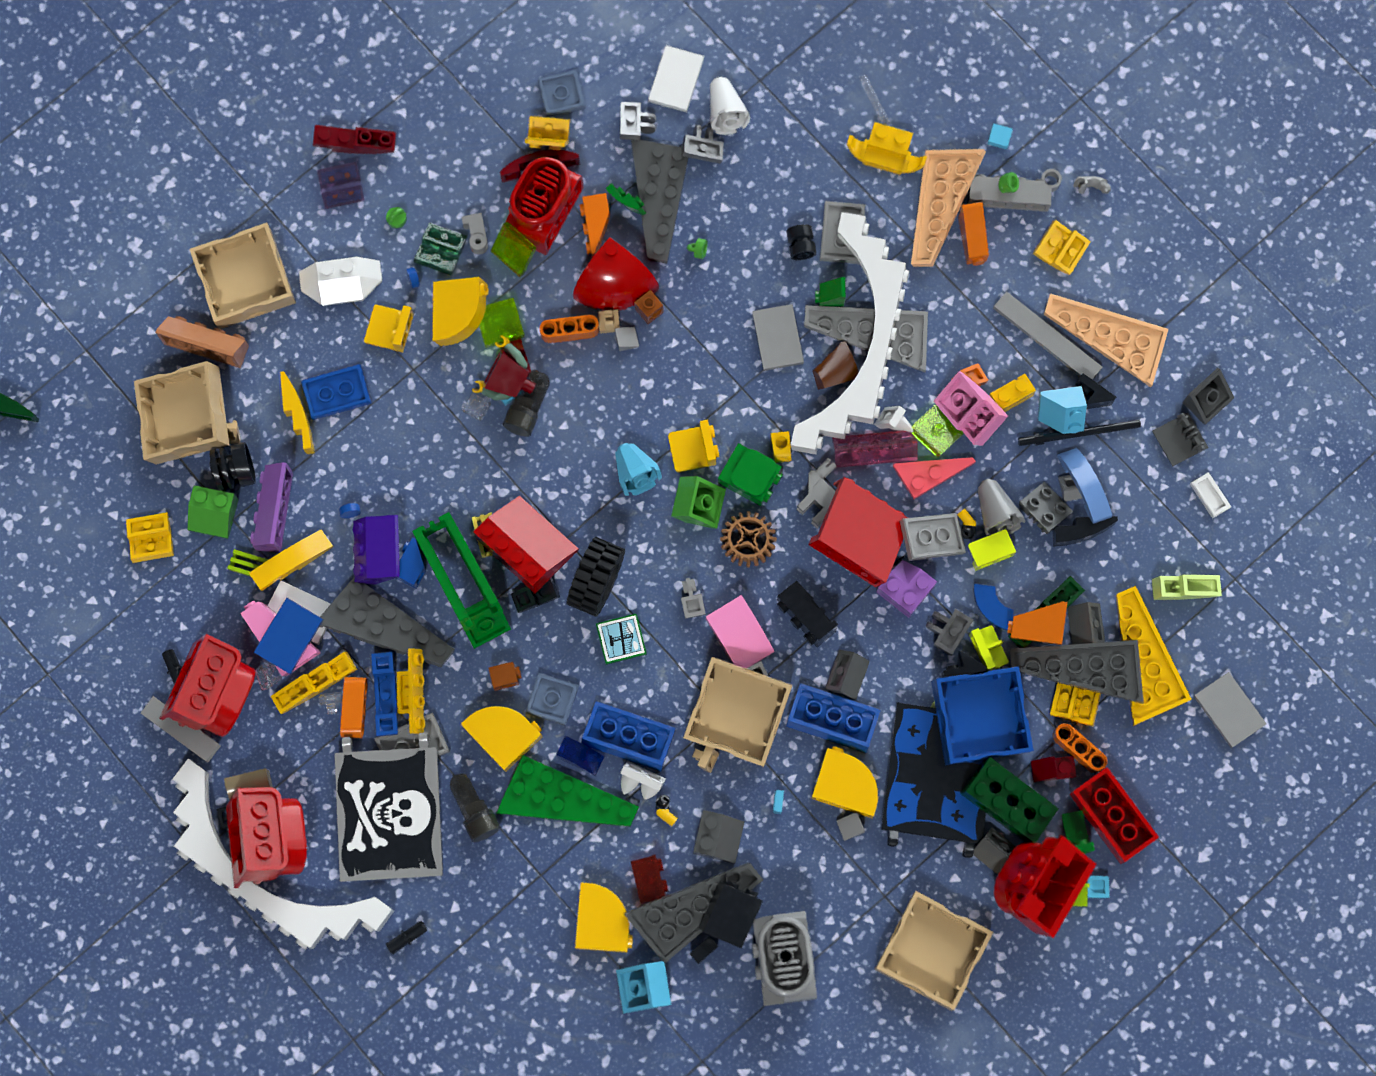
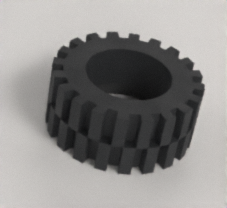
M598 537L593 538L576 570L566 604L597 617L604 607L617 579L621 563L624 559L625 549Z

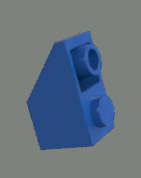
M412 537L411 541H407L402 549L403 555L399 560L400 577L396 579L417 589L426 573V568L419 544Z

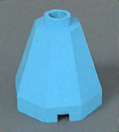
M624 443L618 447L615 455L619 482L624 495L629 496L628 492H632L633 495H639L652 489L656 485L655 480L658 478L660 481L662 478L657 463L635 444Z

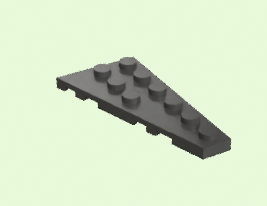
M631 140L638 195L645 204L642 208L646 214L641 216L647 260L668 264L689 157L682 156V147L644 140Z
M354 578L320 616L324 619L320 625L321 628L326 627L332 629L333 632L343 633L354 637V639L384 649L394 650L402 655H408L409 648L422 649L424 662L441 668L455 650L365 583L355 582Z
M1138 640L1010 649L1011 668L1019 667L1021 674L1141 704L1144 703Z
M747 862L623 914L657 956L666 963L702 932L699 929V925L719 881L726 883L727 880L739 884L738 889L746 891L747 888L752 890L763 879L754 867Z

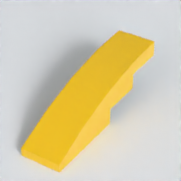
M282 371L280 372L283 411L287 417L292 416L295 434L302 435L305 453L314 454L312 432L306 412L296 390L285 372Z
M319 530L270 558L249 572L259 589L263 591L277 580H283L295 570H301L334 546L324 532Z
M343 652L328 663L321 664L308 674L301 675L270 697L279 713L284 714L355 672L357 668L348 652Z

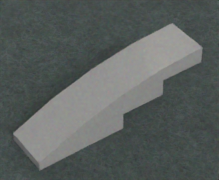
M153 696L141 714L208 763L221 745L201 730L179 726V722L168 717L164 720L159 719L165 704Z

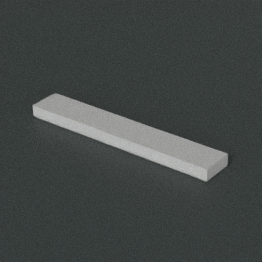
M1007 291L994 305V310L1079 377L1084 373L1093 380L1103 368Z

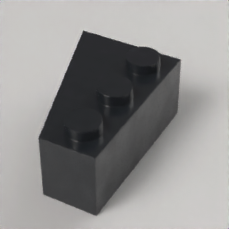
M797 580L777 596L778 603L776 605L783 613L787 612L790 615V622L797 630L801 628L805 633L803 637L810 645L814 644L818 647L836 633L838 623L835 620L830 621L825 615L826 611L822 607L819 608L813 601V597Z

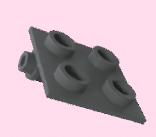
M1182 413L1176 419L1152 431L1172 467L1209 448L1189 413Z
M1043 482L1019 502L1020 509L1027 515H1030L1029 519L1033 517L1035 519L1033 523L1038 522L1037 526L1042 530V533L1045 532L1046 534H1049L1055 526L1073 512L1046 482Z

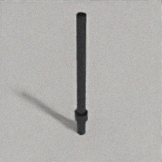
M1138 419L1084 428V431L1077 433H1034L1033 436L1018 438V445L1035 444V446L1050 441L1140 428L1141 422Z

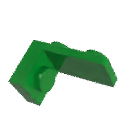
M1075 811L1062 814L1061 818L1066 839L1084 854L1095 851L1094 843H1089L1083 812Z

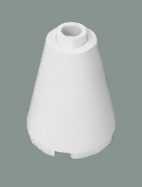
M718 77L710 84V125L717 134H734L737 132L736 129L741 126L744 129L749 124L750 115L727 78Z

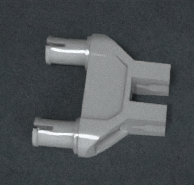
M829 458L816 471L811 470L808 473V495L797 505L798 508L796 509L803 515L815 504L821 511L812 519L811 524L817 529L822 525L836 492L824 480L837 467L834 462L830 463L831 460Z

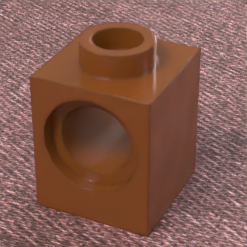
M651 290L635 302V310L647 324H650L664 313L663 304Z
M513 661L488 667L494 691L519 685L518 679L522 678L519 666L515 667Z

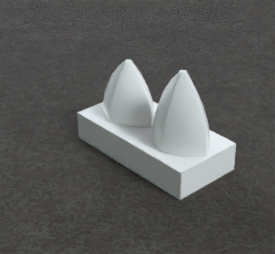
M901 406L885 407L874 423L880 429L890 428L913 432L912 426L903 416L906 410Z
M629 761L626 762L620 773L622 774L621 789L623 794L631 792L640 782L642 783L641 793L645 800L656 795L666 778Z

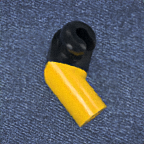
M964 508L957 514L963 522L961 534L964 539H971L975 535L976 521Z
M661 795L656 800V814L672 827L678 818L669 812V797Z

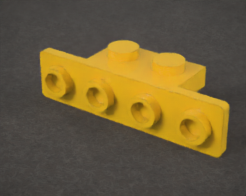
M415 648L408 649V671L397 672V714H409L410 734L424 733L425 699L423 697V685L425 682L423 676L424 656L422 649Z

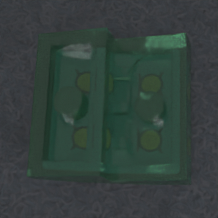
M429 223L422 236V243L414 257V263L452 276L465 246L467 236Z

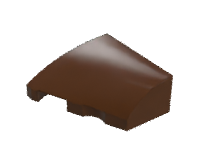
M845 341L840 342L835 350L829 353L824 358V361L812 370L818 390L854 380L859 373L853 355Z

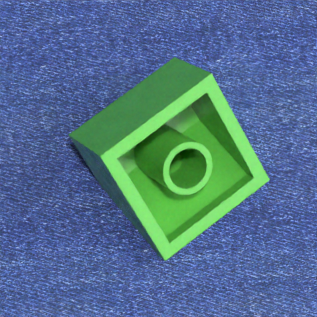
M698 476L680 477L671 516L685 523L717 529L726 489Z
M194 485L188 505L187 530L229 539L239 499L233 493Z

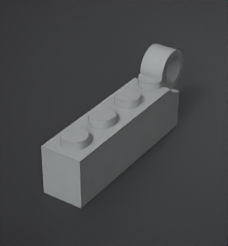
M1048 169L1042 174L1041 179L1027 180L1026 178L1018 177V190L1014 193H1002L998 186L1001 176L993 178L977 174L968 190V204L983 202V207L1048 212L1051 206V192L1059 188L1062 177L1057 170ZM1052 176L1056 179L1057 183L1049 185L1045 182V178Z

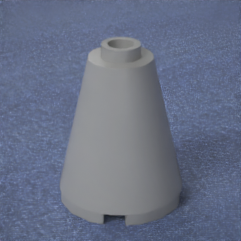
M986 479L980 483L978 495L986 535L990 536L1002 530H1007L1010 535L1021 528L1020 523H1025L1024 516L998 482Z

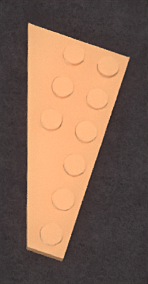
M984 149L925 151L927 159L923 167L911 260L913 267H933L986 153Z
M1049 295L1044 312L1046 317L1149 387H1152L1169 329L1057 295Z

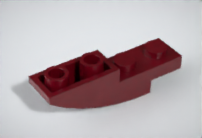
M315 125L313 146L330 148L332 152L393 153L395 151L396 132L356 127L353 130Z

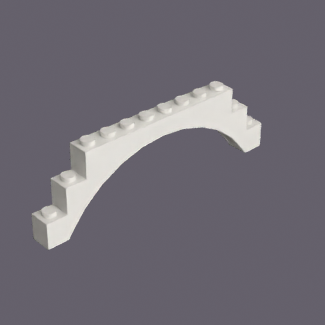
M842 212L837 232L838 238L857 258L868 278L875 305L873 339L864 364L855 380L844 393L822 412L795 425L791 441V448L794 451L816 455L817 450L822 448L823 437L821 435L845 439L846 433L850 434L852 422L849 420L874 424V419L879 418L880 406H877L878 400L882 399L885 387H882V382L888 376L889 367H886V363L892 357L893 348L890 347L891 340L895 341L897 328H894L895 321L900 319L901 309H898L899 302L904 300L905 290L902 287L903 283L908 281L909 270H906V263L886 260L889 254L886 240L867 236L869 224L866 223V216Z
M187 759L174 776L173 780L177 782L175 787L185 794L189 791L173 812L178 816L176 820L185 827L188 824L190 825L174 845L179 850L177 854L185 860L192 859L196 862L194 864L195 868L202 873L208 871L212 874L210 879L220 886L224 883L229 887L228 892L237 899L239 896L246 900L244 904L253 911L259 909L263 912L262 918L271 924L275 921L280 925L278 930L288 937L290 934L297 938L296 943L305 950L307 947L314 949L328 929H330L328 934L339 941L341 938L347 940L361 920L363 921L361 925L371 933L373 930L379 932L393 914L394 910L376 897L348 905L320 907L298 904L277 897L254 884L253 881L242 882L239 888H234L231 857L224 849L214 827L210 809L209 773L190 759Z

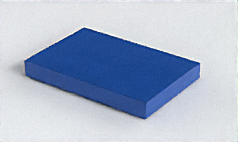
M361 364L301 380L312 420L372 404Z
M286 598L254 653L285 672L292 674L324 619L291 599Z

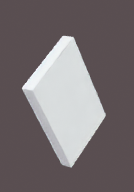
M666 46L648 99L649 102L687 112L704 56Z
M280 581L267 607L277 614L285 599L289 598L320 617L331 604ZM319 627L311 642L319 645L327 628Z

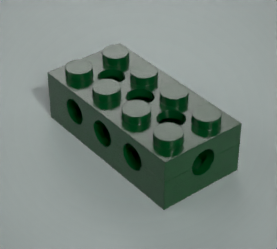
M991 757L983 760L960 793L1024 842L1036 843L1059 810L1058 807ZM990 783L994 785L995 793L990 791ZM1007 796L1012 799V806L1007 804ZM1025 809L1029 812V819L1024 816Z

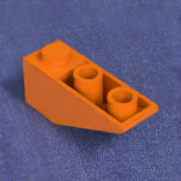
M606 193L582 197L583 204H579L581 216L586 218V223H582L584 235L589 236V242H586L587 254H592V258L600 249L610 221Z

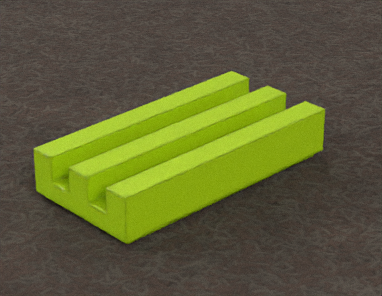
M234 549L230 565H228L227 569L250 576L249 572L251 571L234 567L235 563L253 569L260 565L237 559L238 556L264 563L268 559Z

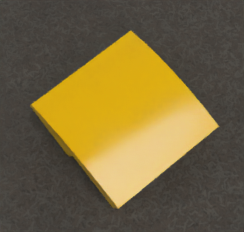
M1054 220L1037 245L1033 255L1057 270L1070 275L1091 241L1076 230L1071 231L1057 220Z
M167 512L126 519L127 538L130 544L132 563L174 556L171 527Z
M1057 683L1050 715L1094 727L1101 693Z

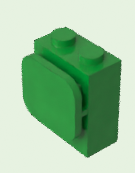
M738 443L719 475L718 483L753 503L762 506L764 502L768 503L773 494L770 490L773 485H778L782 479V466L776 464L773 459Z

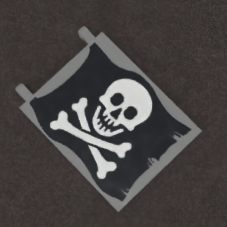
M419 733L420 748L352 752V738H342L343 752L335 753L340 882L443 876L437 747H429L428 733Z

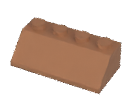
M168 316L156 329L155 333L164 345L237 368H241L249 348L243 336L233 334V336L227 335L225 331L218 328L211 330L199 322L192 324L180 316L175 318Z

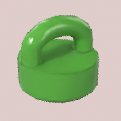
M1014 172L1005 173L1001 176L998 184L1000 192L1014 193L1018 190L1019 179Z
M393 207L386 214L387 223L392 228H401L407 221L406 213L402 208Z
M698 238L696 243L687 245V250L694 252L695 258L703 259L707 252V240Z

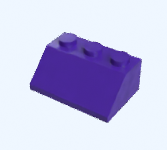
M398 515L369 516L354 520L352 531L354 534L353 573L355 582L379 584L400 577Z

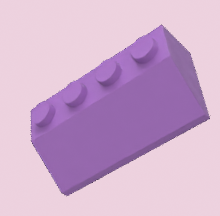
M287 463L265 465V470L260 474L262 489L257 494L259 508L254 513V524H256L255 532L252 531L250 543L253 544L257 551L281 552L293 472Z

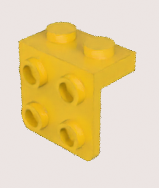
M529 116L528 137L525 138V143L529 144L531 148H541L543 145H548L549 149L561 150L569 142L570 119Z
M708 420L700 421V427L668 434L676 472L716 465L719 451L718 446L713 445L712 438L715 437L713 425L709 426Z

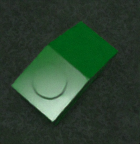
M845 277L819 284V291H815V303H819V306L844 307L846 297Z

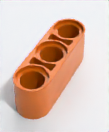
M582 315L545 320L541 323L539 330L544 342L558 343L594 338L599 333L598 319L593 315ZM592 323L595 327L592 330H587L584 328L585 325ZM567 326L575 328L572 332H566L564 329ZM548 328L554 329V333L551 335H546L544 331Z
M344 678L340 736L343 738H363L367 678Z
M1060 724L1054 730L1053 740L1069 755L1074 756V759L1088 771L1098 773L1107 766L1108 760L1105 754L1071 725ZM1059 730H1066L1069 735L1068 739L1060 738ZM1075 744H1082L1085 752L1082 754L1078 753L1075 750ZM1093 757L1100 759L1101 767L1097 768L1092 765L1091 760Z

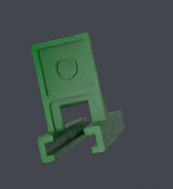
M450 512L438 517L440 522L435 524L434 521H430L429 528L425 529L424 526H421L412 532L475 649L511 630L495 594ZM443 528L447 529L484 598L466 609L427 536Z

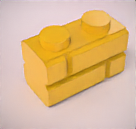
M1023 374L1017 380L1014 379L991 392L989 396L1004 412H1007L1033 397L1036 390L1027 375Z

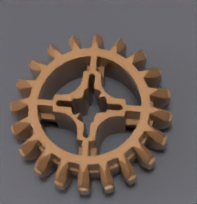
M747 511L746 517H743L741 512L738 513V520L732 516V523H725L728 529H722L721 531L726 536L720 537V541L725 543L721 546L722 550L729 549L726 551L725 556L733 555L731 558L732 563L739 559L738 566H742L743 561L746 562L747 568H750V562L752 561L755 567L758 566V559L765 563L766 558L764 555L767 557L772 556L769 550H775L776 546L772 543L777 541V538L772 536L776 532L775 529H769L772 523L764 524L766 517L763 516L759 520V513L757 512L754 514V517H750V511ZM742 525H754L758 529L748 530ZM737 529L741 538L733 546L731 536ZM764 533L766 543L760 550L756 540ZM745 536L748 538L754 537L752 538V543L749 541L743 542L745 541ZM749 549L755 554L747 555L740 553L738 550Z

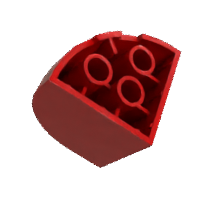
M609 237L582 272L574 288L573 299L593 309L626 310L628 307L634 306L635 302L651 290L655 294L659 290V284L653 274L639 259Z

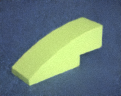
M1220 575L1159 576L1152 579L1154 600H1182L1222 596Z

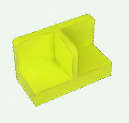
M1002 530L968 545L974 559L972 565L975 571L1013 557L1016 553L1007 530Z
M992 625L980 630L977 628L970 632L969 637L981 663L986 666V672L1009 663L1002 648L1003 642L998 639Z

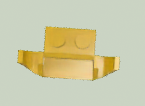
M874 122L869 140L865 139L863 142L855 139L853 135H849L847 141L848 149L863 165L899 175L922 169L927 159V156H912V152L908 151L913 136L912 132Z

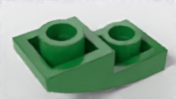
M612 183L605 188L627 209L643 216L646 214L642 208L645 204L638 196L634 198L630 193L626 194L620 186L616 188Z

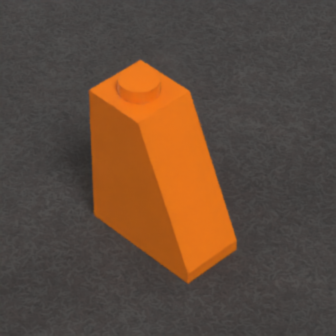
M983 202L962 205L958 222L966 263L974 266L982 265L987 262L989 256Z
M1060 602L1014 616L1013 621H1009L1007 633L1011 634L1012 639L1062 645L1067 602Z

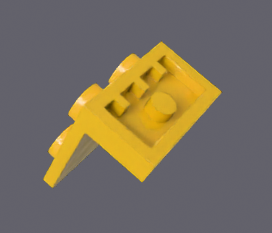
M374 305L364 338L365 344L404 352L414 317L412 308L403 305L401 311Z

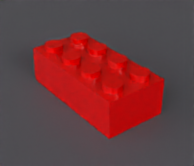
M1108 767L1069 794L1120 864L1125 863L1159 838Z

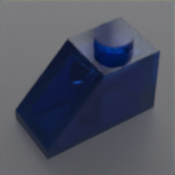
M567 736L564 737L556 754L558 759L596 776L605 758L588 746Z

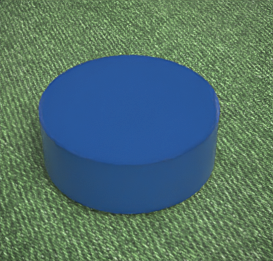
M415 268L406 269L411 288L419 287L420 282Z
M357 503L345 504L339 508L341 518H353L361 514L360 506Z

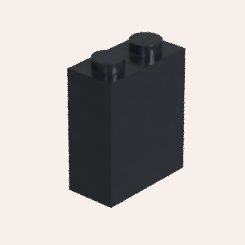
M727 880L726 883L719 881L699 925V929L708 935L742 949L763 901L757 897L759 893L747 888L746 891L738 889L739 884L730 880Z

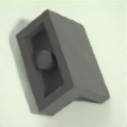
M1086 602L1068 607L1072 645L1105 642L1100 603Z
M839 649L825 689L844 694L856 700L869 665V660L855 652Z
M991 827L981 842L975 847L974 856L998 875L1016 846Z

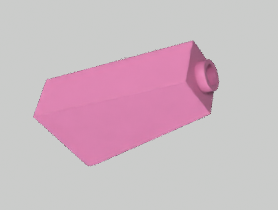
M252 601L244 607L245 610L241 612V615L260 642L275 618L276 613L263 602ZM310 643L293 672L321 653L319 649ZM276 666L281 676L286 677L289 675V673Z

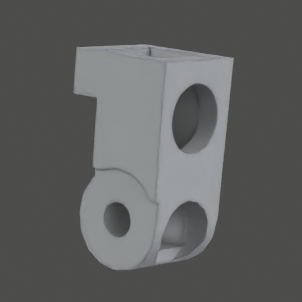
M482 213L462 216L464 230L470 229L471 237L469 244L472 252L477 255L484 254L488 249V242Z

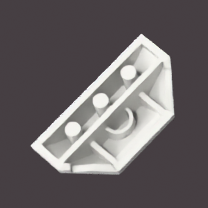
M361 257L316 262L299 271L301 292L322 306L363 301L382 282L380 261Z

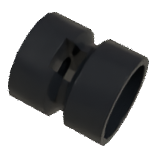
M801 224L786 230L788 243L791 244L789 251L792 260H806L816 255L815 242L811 241L814 238L811 225Z

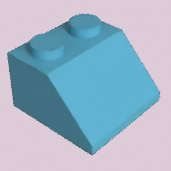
M1082 387L1040 392L1038 420L1063 434L1084 431L1087 404Z
M664 961L616 970L623 1014L671 1005Z

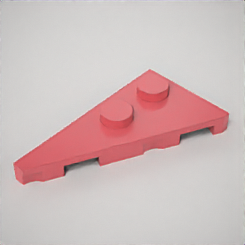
M973 457L905 462L895 463L893 468L912 498L916 499L972 466L976 461Z

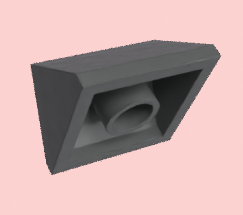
M1217 368L1190 392L1182 403L1206 425L1234 399V396L1221 370Z

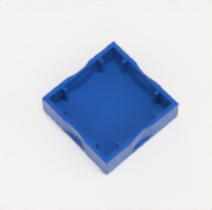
M1019 667L992 670L974 675L965 674L937 678L931 681L945 765L1034 751L1029 721L1024 710V692Z

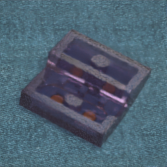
M357 162L317 170L325 209L365 201Z

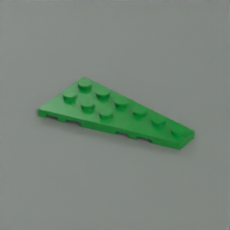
M523 755L496 814L631 827L639 806Z

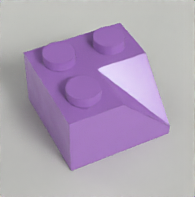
M902 560L890 572L887 582L878 587L876 593L910 618L933 590L937 581L922 569Z

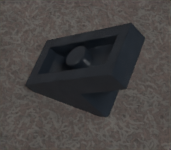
M1084 373L1075 384L1077 387H1082L1084 395L1091 396L1086 403V409L1111 406L1117 398Z
M960 650L958 654L961 667H958V665L947 666L946 670L942 672V678L965 674H981L987 670L986 666Z

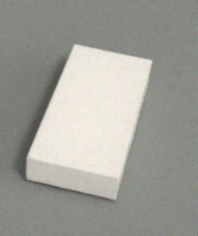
M1209 472L1190 483L1212 519L1231 508V505Z

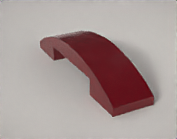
M542 150L524 155L512 161L500 171L501 181L504 183L519 179L521 176L520 171L524 170L533 160L542 157L555 158L561 161L567 168L580 165L579 154L567 150Z

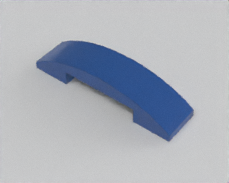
M393 652L371 654L376 705V736L398 735L397 688Z

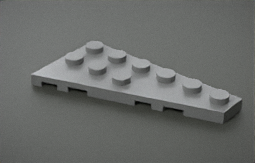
M805 305V328L869 351L874 333L875 309ZM901 310L900 319L895 321L894 328H897L895 341L891 340L890 347L893 348L891 360L924 373L926 372L927 311Z

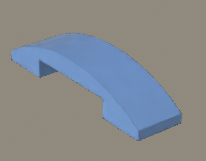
M1077 448L1058 454L1057 457L1066 473L1069 472L1085 502L1084 508L1092 523L1111 518L1112 512L1103 488L1083 454Z

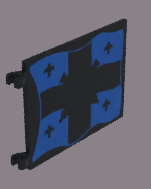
M896 703L881 830L889 831L887 845L891 847L898 845V832L965 842L962 855L965 858H971L974 856V844H979L983 839L986 813L960 793L983 760L945 765L936 708Z

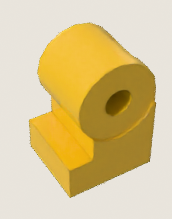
M789 431L770 433L775 463L791 461Z

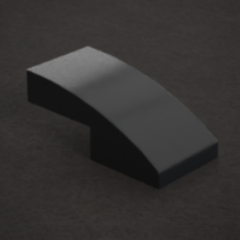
M550 578L536 593L527 586L511 593L518 613L533 609L560 597L553 578Z

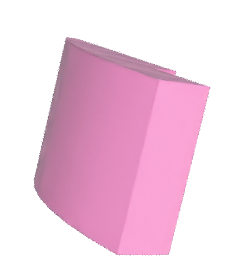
M960 371L934 400V403L957 430H962L973 445L983 446L1008 417L1002 408L983 389Z
M742 595L706 616L707 623L732 664L748 668L775 652Z

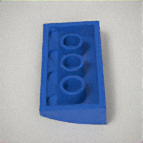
M800 683L786 727L867 753L881 710Z
M596 701L584 731L581 745L662 771L676 728Z

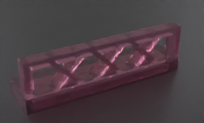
M914 429L913 432L902 430L848 435L845 439L832 437L836 468L918 460V443ZM911 437V439H906V440L901 439V438ZM842 443L848 444V445L838 446V444H842Z

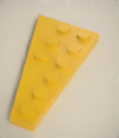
M1136 586L1115 595L1121 641L1138 640L1144 703L1130 701L1133 726L1192 700Z

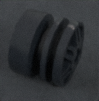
M246 442L231 445V455H228L224 447L220 448V456L216 449L210 450V470L219 491L227 490L226 481L231 490L234 489L235 479H238L242 487L256 484L254 466Z

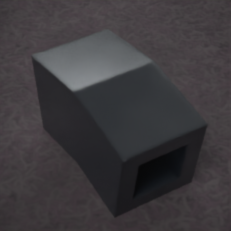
M709 936L690 955L700 964L718 946Z

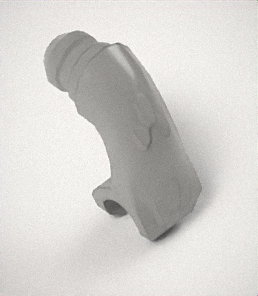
M1079 176L1075 179L1073 185L1074 188L1079 187L1078 192L1080 194H1084L1088 187H1095L1101 190L1103 194H1108L1111 191V186L1108 184L1107 179L1097 176Z

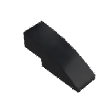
M1112 516L1094 524L1089 517H1076L1072 526H1055L1052 530L1053 547L1067 546L1094 538L1114 526L1118 521V516Z

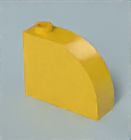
M480 277L433 282L432 340L439 346L453 345L465 340L475 332L484 317L486 309V295H488L489 289L485 281Z
M492 706L480 709L461 723L462 727L505 772L543 738L540 733L542 729L535 721L530 723L522 714L506 707Z
M832 746V749L827 748L811 799L873 818L878 803V789L874 776L863 762L851 755L845 754L843 749Z
M592 883L580 884L575 948L628 953V948H632L633 935H629V920L623 914L626 912V909L620 899L603 886Z

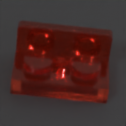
M656 854L650 857L631 861L640 903L665 897V893L669 891L666 879L661 880L660 872L664 871L661 858L656 859Z

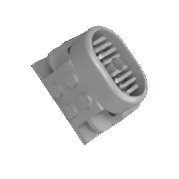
M806 912L783 913L755 919L753 927L756 944H752L753 958H758L759 966H755L756 980H761L764 1006L817 999L814 962ZM782 951H789L791 953L792 959L790 962L784 963L780 960L779 956Z

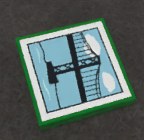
M637 613L596 623L606 665L647 655Z

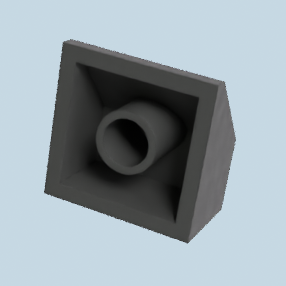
M703 810L693 854L735 864L744 821L724 814Z

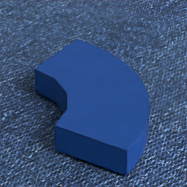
M974 584V599L980 612L992 625L1008 631L1009 621H1013L1014 610L1005 607L996 596L995 586Z

